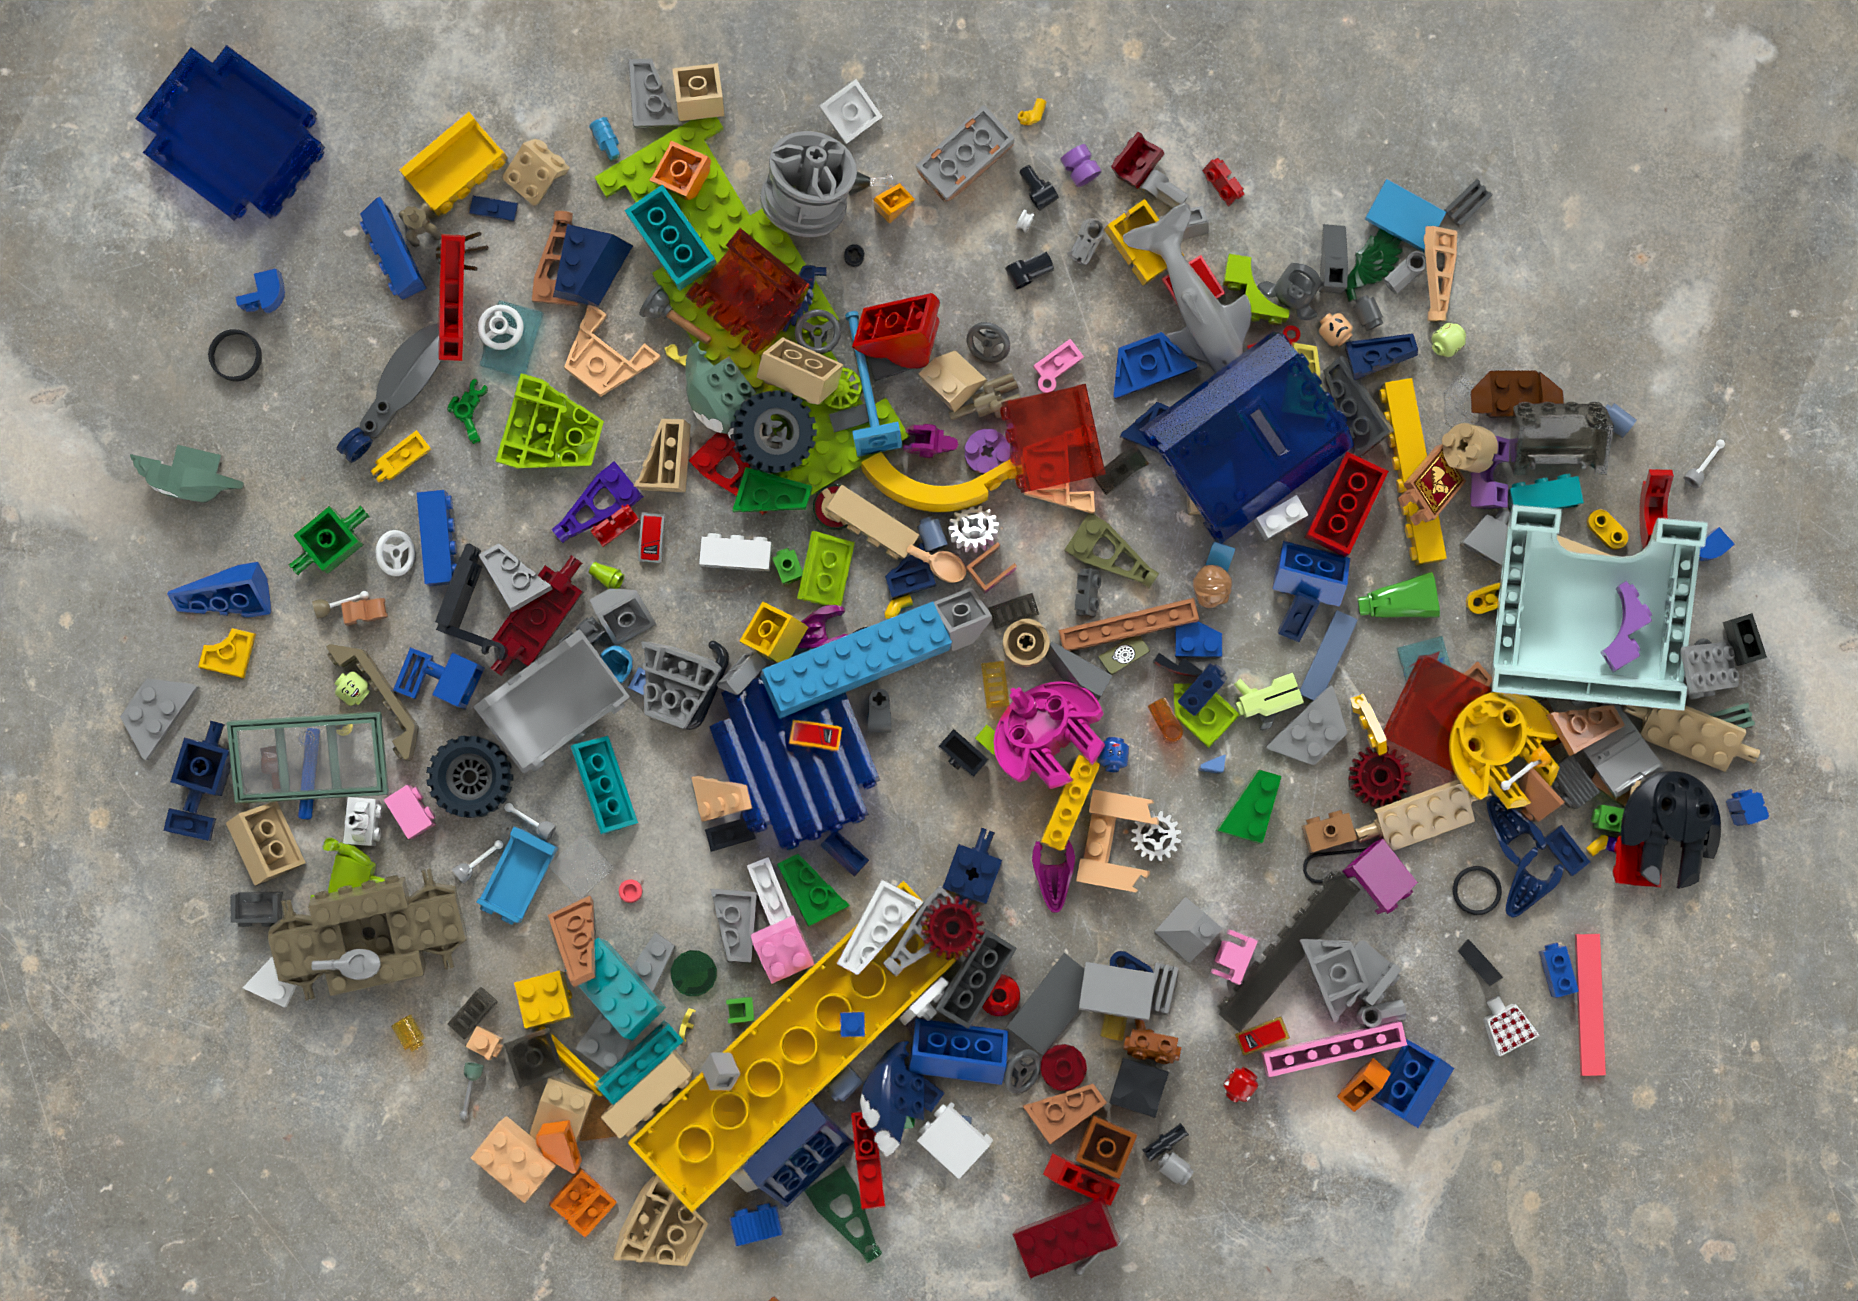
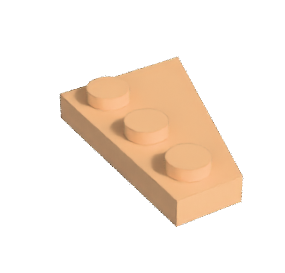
M703 776L691 777L701 822L752 808L747 785L721 782L713 778L706 779Z

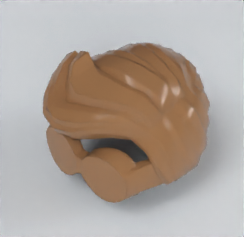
M1217 565L1204 566L1193 579V588L1199 604L1203 607L1212 608L1228 602L1232 591V579L1222 567Z

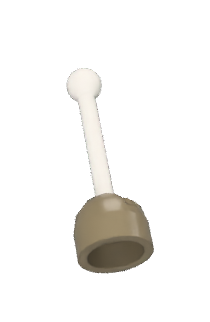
M362 591L360 595L333 603L318 599L312 601L316 617L319 619L327 616L332 607L339 606L341 603L359 599L367 600L369 593Z

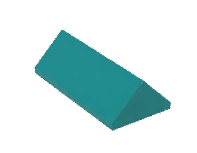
M609 736L571 745L600 834L606 835L637 824L638 820Z

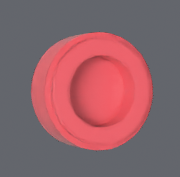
M625 880L619 887L620 898L628 903L638 901L643 893L641 884L636 880Z

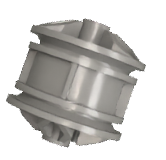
M801 131L781 138L771 151L768 177L761 189L760 201L765 215L778 228L796 236L818 237L835 230L844 219L847 209V196L856 179L857 168L852 154L836 139L818 132Z

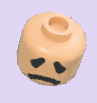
M1329 313L1320 321L1322 326L1319 328V334L1332 347L1336 345L1338 347L1342 346L1353 336L1351 334L1353 330L1352 325L1341 313H1336L1333 316Z

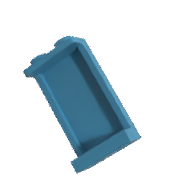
M513 827L510 833L511 838L481 897L476 901V903L481 905L480 909L491 915L493 912L502 915L501 920L511 925L514 922H522L559 848L518 827Z

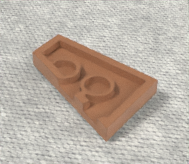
M1614 705L1585 710H1569L1561 713L1552 712L1546 715L1569 756L1625 726Z
M1090 1084L1023 1105V1107L1051 1145L1106 1105L1107 1102L1095 1085Z

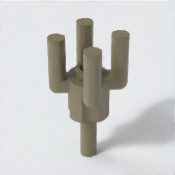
M427 203L422 204L420 209L416 208V206H408L405 210L399 212L400 219L409 229L406 233V239L413 247L420 245V241L417 238L418 234L427 232L435 240L441 239L440 231L435 225L430 223V219L434 218L435 213Z
M1010 373L984 383V392L972 396L974 403L959 408L955 413L953 411L948 412L951 421L976 411L979 417L993 413L996 418H1001L1025 409L1026 407L1020 394L1003 399L1001 396L1003 393L1018 388L1013 374Z

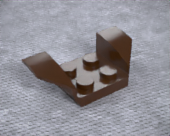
M1536 370L1489 371L1470 391L1471 413H1487L1489 418L1538 417L1544 413H1564L1563 390L1543 373Z

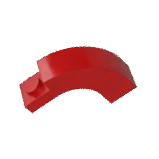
M1649 469L1647 479L1642 483L1639 515L1643 549L1651 539L1657 519H1668V498L1674 477L1672 470Z

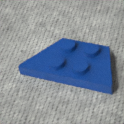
M1162 332L1118 348L1113 397L1114 399L1120 398L1195 370L1198 366L1177 345H1174Z

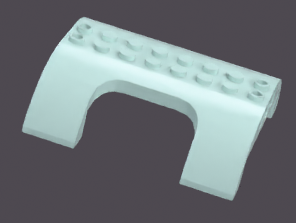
M1513 505L1508 522L1502 562L1493 648L1492 692L1684 710L1687 686L1684 684L1685 671L1681 648L1688 646L1700 546L1705 547L1708 523L1658 518L1648 545L1638 554L1621 557L1577 553L1566 550L1557 540L1561 509ZM1627 581L1629 585L1633 584L1639 593L1637 598L1641 604H1646L1650 609L1652 621L1628 636L1630 640L1633 638L1640 647L1638 652L1641 656L1612 672L1600 652L1614 641L1620 630L1623 611L1616 588Z

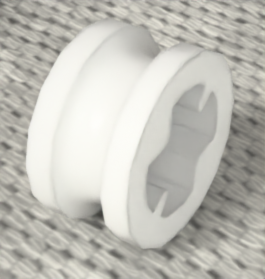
M1024 209L1015 228H1022L1023 232L1026 233L1035 214L1029 215L1027 210Z

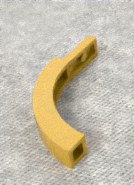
M881 451L861 462V467L864 475L879 491L902 505L928 512H953L987 501L988 490H995L1001 485V482L1008 478L1012 480L1021 474L1023 461L1017 455L971 481L952 486H934L910 479L895 469Z

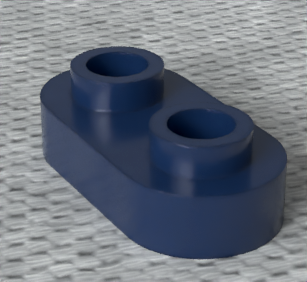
M1117 951L1110 957V966L1119 967L1117 960L1123 958L1125 965L1120 968L1153 973L1152 968L1148 964L1125 951Z

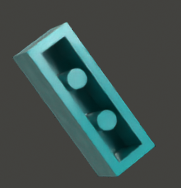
M1571 474L1559 475L1557 480L1548 481V478L1534 480L1535 484L1526 485L1525 482H1518L1512 484V488L1508 489L1510 513L1513 505L1566 509L1577 507L1584 503L1579 476L1571 477Z

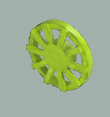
M843 367L838 387L832 392L833 396L830 400L827 401L826 398L823 400L832 409H849L861 398L863 390L861 380L849 368ZM842 372L848 373L845 379H842ZM853 375L856 380L848 383L849 378ZM858 384V391L851 389L850 386ZM850 393L857 394L853 401L848 396ZM836 397L839 398V405L832 404ZM844 398L849 401L846 405H842V399Z

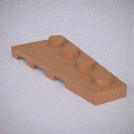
M588 896L548 915L573 987L595 978L593 899L591 896Z

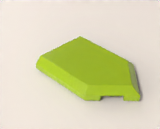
M1193 683L1174 684L1175 717L1208 748L1240 716L1217 692L1197 715L1193 716L1178 703L1180 697Z

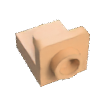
M478 1025L466 1047L484 1056L489 1061L493 1056L497 1058L503 1048V1045L500 1043L503 1038Z

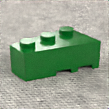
M1257 770L1215 831L1263 844L1282 776Z

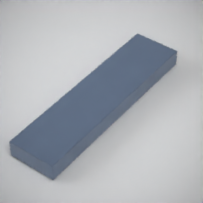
M1338 610L1335 611L1300 687L1301 696L1313 701L1327 688L1358 619Z

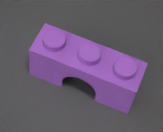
M1495 436L1498 442V451L1492 459L1494 461L1493 464L1483 472H1471V507L1484 510L1508 507V485L1495 482L1493 472L1498 464L1509 462L1510 439Z

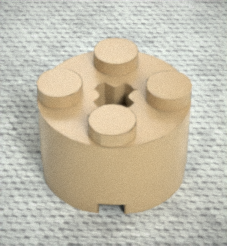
M1458 424L1442 437L1445 460L1450 467L1474 473L1483 472L1493 464L1494 461L1492 459L1498 451V442L1494 433L1484 427L1473 424Z
M1021 619L1012 623L1007 628L1003 637L1002 647L1006 658L1011 663L1019 667H1032L1044 659L1048 652L1050 641L1047 631L1039 622L1032 619ZM1025 638H1029V643H1031L1032 646H1028L1027 649L1022 648L1023 644L1019 643V641H1024Z

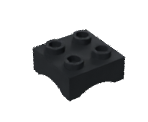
M1123 1057L1109 1103L1156 1118L1169 1072Z

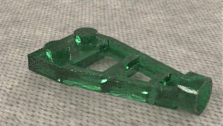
M842 1165L805 1190L806 1195L817 1212L862 1254L866 1263L873 1261L883 1254L876 1243L866 1210L861 1208L858 1186L845 1165ZM842 1194L850 1197L853 1206L852 1213L847 1217H839L830 1208V1203ZM855 1217L861 1220L865 1229L864 1234L859 1237H854L846 1228V1223ZM868 1245L873 1246V1248H871L867 1252L865 1251V1248Z

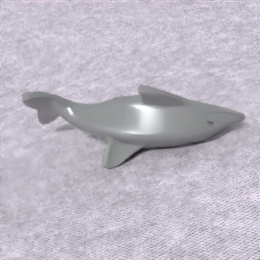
M1182 203L1170 210L1157 222L1127 232L1123 235V240L1129 247L1161 255L1166 263L1173 292L1186 327L1182 330L1166 334V336L1186 356L1208 362L1212 369L1239 398L1249 400L1252 396V386L1242 346L1251 322L1250 301L1248 296L1244 294L1234 303L1222 305L1184 258L1181 252V243L1190 221L1191 210L1187 203Z

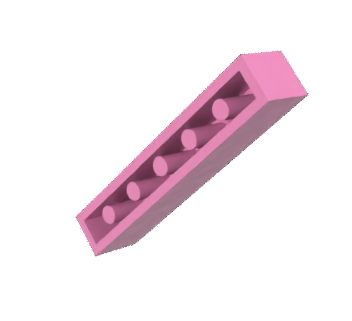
M1395 1021L1376 1027L1363 1028L1261 1052L1266 1076L1273 1077L1406 1046L1407 1042L1402 1022Z

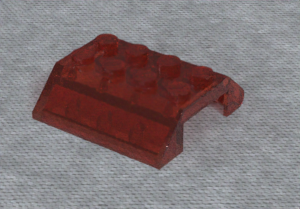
M739 228L725 245L729 248L727 253L701 284L695 282L686 293V298L692 303L696 302L698 308H702L713 301L714 304L708 308L706 314L709 317H713V320L727 332L730 331L733 337L747 329L749 332L743 336L741 343L744 346L748 345L747 348L754 354H757L772 343L799 310L810 285L743 229Z

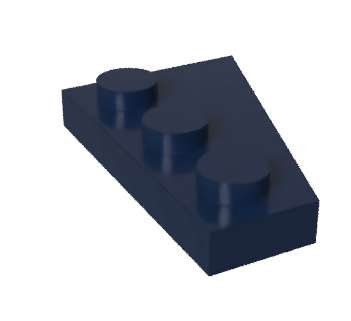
M1413 333L1345 342V351L1354 380L1418 356V347Z

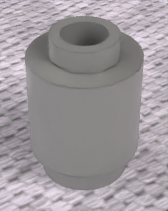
M1174 1152L1170 1154L1164 1153L1158 1161V1165H1160L1158 1171L1174 1183H1180L1182 1186L1186 1184L1194 1172L1190 1168L1191 1165Z

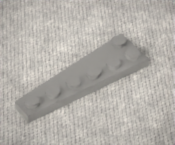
M657 932L654 933L631 967L652 992H654L675 947L673 943ZM600 1012L576 1050L606 1071H609L624 1057L631 1040L623 1038Z

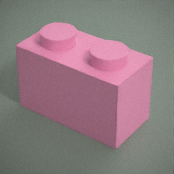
M412 785L404 786L385 798L384 801L406 837L413 840L435 826L436 824L433 819L436 817L429 806L425 808L421 801L423 795L417 787L413 788Z

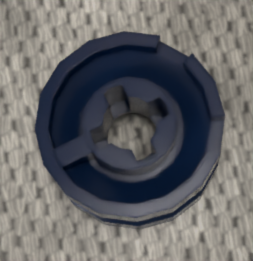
M359 427L346 434L336 449L340 454H345V458L350 463L361 458L373 443L369 436L363 435L364 431Z

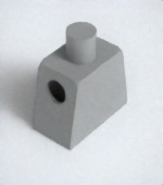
M1500 508L1495 518L1488 514L1485 515L1462 540L1460 546L1496 568L1501 566L1510 512Z

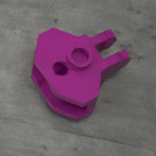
M933 424L912 425L905 429L907 434L915 436V443H911L909 446L905 445L903 451L910 454H919V457L933 458V455L954 451L959 445L956 438L944 435V430L938 429Z

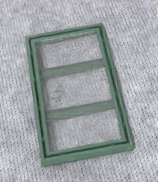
M381 712L233 720L226 722L235 804L389 794Z

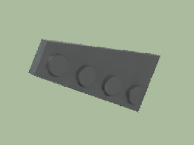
M1343 356L1336 359L1323 372L1333 398L1337 400L1340 408L1338 410L1339 414L1347 426L1348 431L1346 432L1349 440H1352L1354 444V453L1361 458L1394 432V429L1359 379L1354 380L1350 365Z

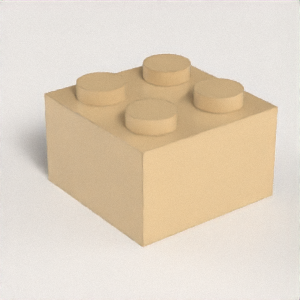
M718 63L672 68L679 121L725 116Z

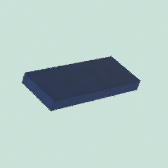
M473 195L469 213L515 222L518 203Z

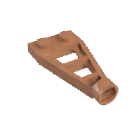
M554 212V223L534 276L532 302L571 306L579 305L578 302L553 297L556 280L549 279L547 275L550 265L554 261H560L561 255L553 254V248L556 239L565 238L567 225L562 227L559 223L572 225L573 213Z

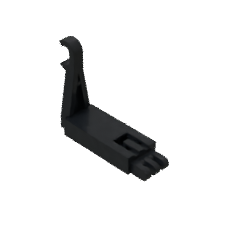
M469 543L465 545L435 620L438 623L436 630L481 646V652L484 655L489 653V649L492 646L500 648L501 653L498 657L501 661H504L508 656V649L505 645L459 629L482 570V566L477 564L481 550Z

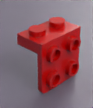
M1621 836L1618 837L1614 846L1616 864L1613 867V877L1615 878V883L1661 888V878L1660 884L1655 885L1639 873L1643 842L1636 846L1624 845L1621 842Z

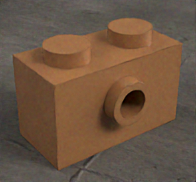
M1342 810L1328 813L1329 818L1320 820L1319 816L1307 819V824L1301 827L1309 853L1357 840L1350 814H1343Z

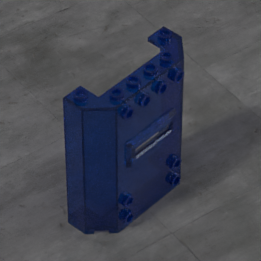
M1271 332L1139 429L1149 446L1160 453L1205 519V522H1203L1204 526L1214 541L1220 544L1354 446L1352 435L1346 425L1347 418L1340 410H1336L1333 405L1335 403L1333 397L1329 392L1323 390L1320 377L1315 372H1311L1308 367L1310 363L1305 355L1299 354L1283 333ZM1258 409L1286 449L1279 455H1277L1251 416Z

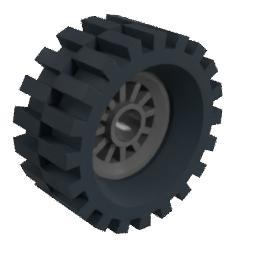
M464 735L458 736V739L446 741L447 744L445 746H439L436 749L438 751L437 755H432L429 760L432 761V765L427 767L426 773L429 774V779H426L427 786L431 787L432 791L429 792L431 797L437 800L436 804L440 808H444L446 812L459 817L476 818L487 816V813L495 812L499 809L498 806L500 804H504L507 800L505 798L506 794L510 793L512 789L510 781H513V774L510 773L512 768L511 762H508L506 759L508 756L499 749L498 745L484 738ZM461 764H463L464 770L459 767ZM456 770L461 772V774H455ZM469 771H474L476 773V780L469 784L466 781V774ZM487 772V777L482 776V774ZM481 780H487L486 785ZM477 785H480L483 789L480 791ZM472 788H474L475 794H472Z

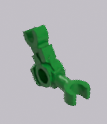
M476 379L470 382V391H465L460 401L458 396L452 397L447 408L449 413L454 412L455 417L464 423L472 444L481 442L472 420L473 413L481 401L479 397L484 396L488 392L486 385L481 390H475L478 384Z

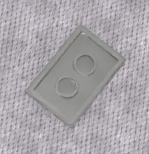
M1086 962L1079 1009L1148 1021L1155 973Z

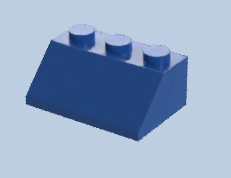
M1283 541L1272 589L1293 595L1301 592L1325 604L1340 607L1348 584L1350 558Z
M1407 1039V1045L1402 1046L1388 1069L1391 1074L1386 1083L1371 1100L1416 1128H1419L1453 1072L1454 1067Z

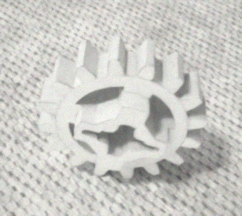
M979 506L978 509H974V507H970V510L963 509L961 514L955 512L954 519L949 520L951 542H956L958 549L964 546L965 552L973 548L974 553H977L980 547L985 551L986 544L993 546V539L998 538L999 524L996 522V516H991V510L989 509L983 512L982 506ZM986 524H987L988 527H989V530H988V531L986 530V527H985Z
M1150 811L1151 818L1158 817V820L1165 823L1169 830H1164L1159 825L1149 824L1147 832L1140 834L1146 823L1135 821L1134 823L1138 827L1137 829H1131V832L1136 834V837L1130 840L1131 842H1137L1134 850L1141 849V857L1148 854L1149 861H1152L1154 856H1157L1158 861H1162L1163 854L1169 858L1171 857L1170 850L1175 852L1178 850L1174 844L1181 843V840L1176 838V835L1180 834L1181 830H1175L1174 827L1178 822L1171 823V815L1164 818L1163 811H1159L1158 816H1155L1154 812ZM1154 829H1156L1157 833H1166L1165 836L1158 838V843L1155 842V839L1145 838L1153 834ZM1166 838H1171L1169 845L1163 850V842ZM1142 842L1151 844L1154 852L1145 848Z

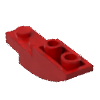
M862 1112L851 1113L861 1208L865 1210L885 1207L880 1151L875 1141L877 1133L868 1126Z

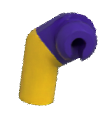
M1601 835L1587 846L1586 850L1592 857L1602 849L1615 853L1614 846L1618 838Z

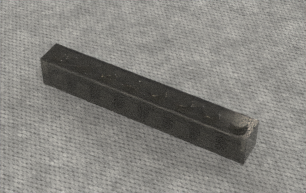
M1340 871L1328 873L1322 881L1325 885L1319 891L1315 889L1307 899L1309 901L1308 905L1304 909L1300 907L1292 916L1294 919L1289 927L1285 925L1277 934L1279 939L1274 945L1270 943L1263 950L1262 954L1265 956L1260 962L1254 961L1247 970L1249 975L1241 981L1240 985L1235 983L1232 987L1234 991L1229 998L1225 996L1217 1005L1219 1010L1216 1013L1238 1032L1243 1030L1305 956L1299 940H1318L1361 890Z

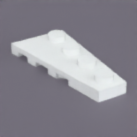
M882 880L837 964L858 975L922 905L923 901Z

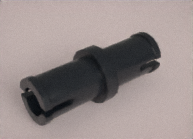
M1179 1123V1125L1166 1134H1160L1159 1139L1143 1148L1142 1151L1148 1160L1152 1162L1166 1150L1171 1151L1173 1149L1172 1146L1188 1137L1189 1134L1184 1126Z

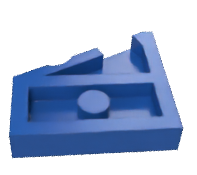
M1199 621L1175 627V657H1222V633Z

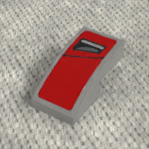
M642 512L638 561L662 562L665 514Z

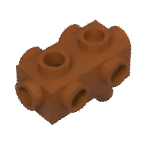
M1134 1019L1136 1029H1132L1131 1036H1126L1123 1050L1128 1051V1055H1132L1133 1058L1139 1060L1152 1059L1159 1064H1173L1174 1060L1179 1061L1181 1047L1177 1046V1037L1154 1033L1153 1030L1146 1029L1144 1020Z

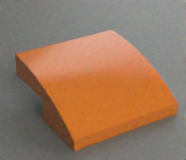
M580 1168L549 1202V1205L564 1217L569 1225L586 1238L614 1207L617 1201L588 1173Z

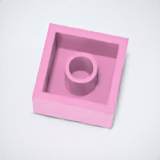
M794 915L751 934L753 946L771 984L815 965Z

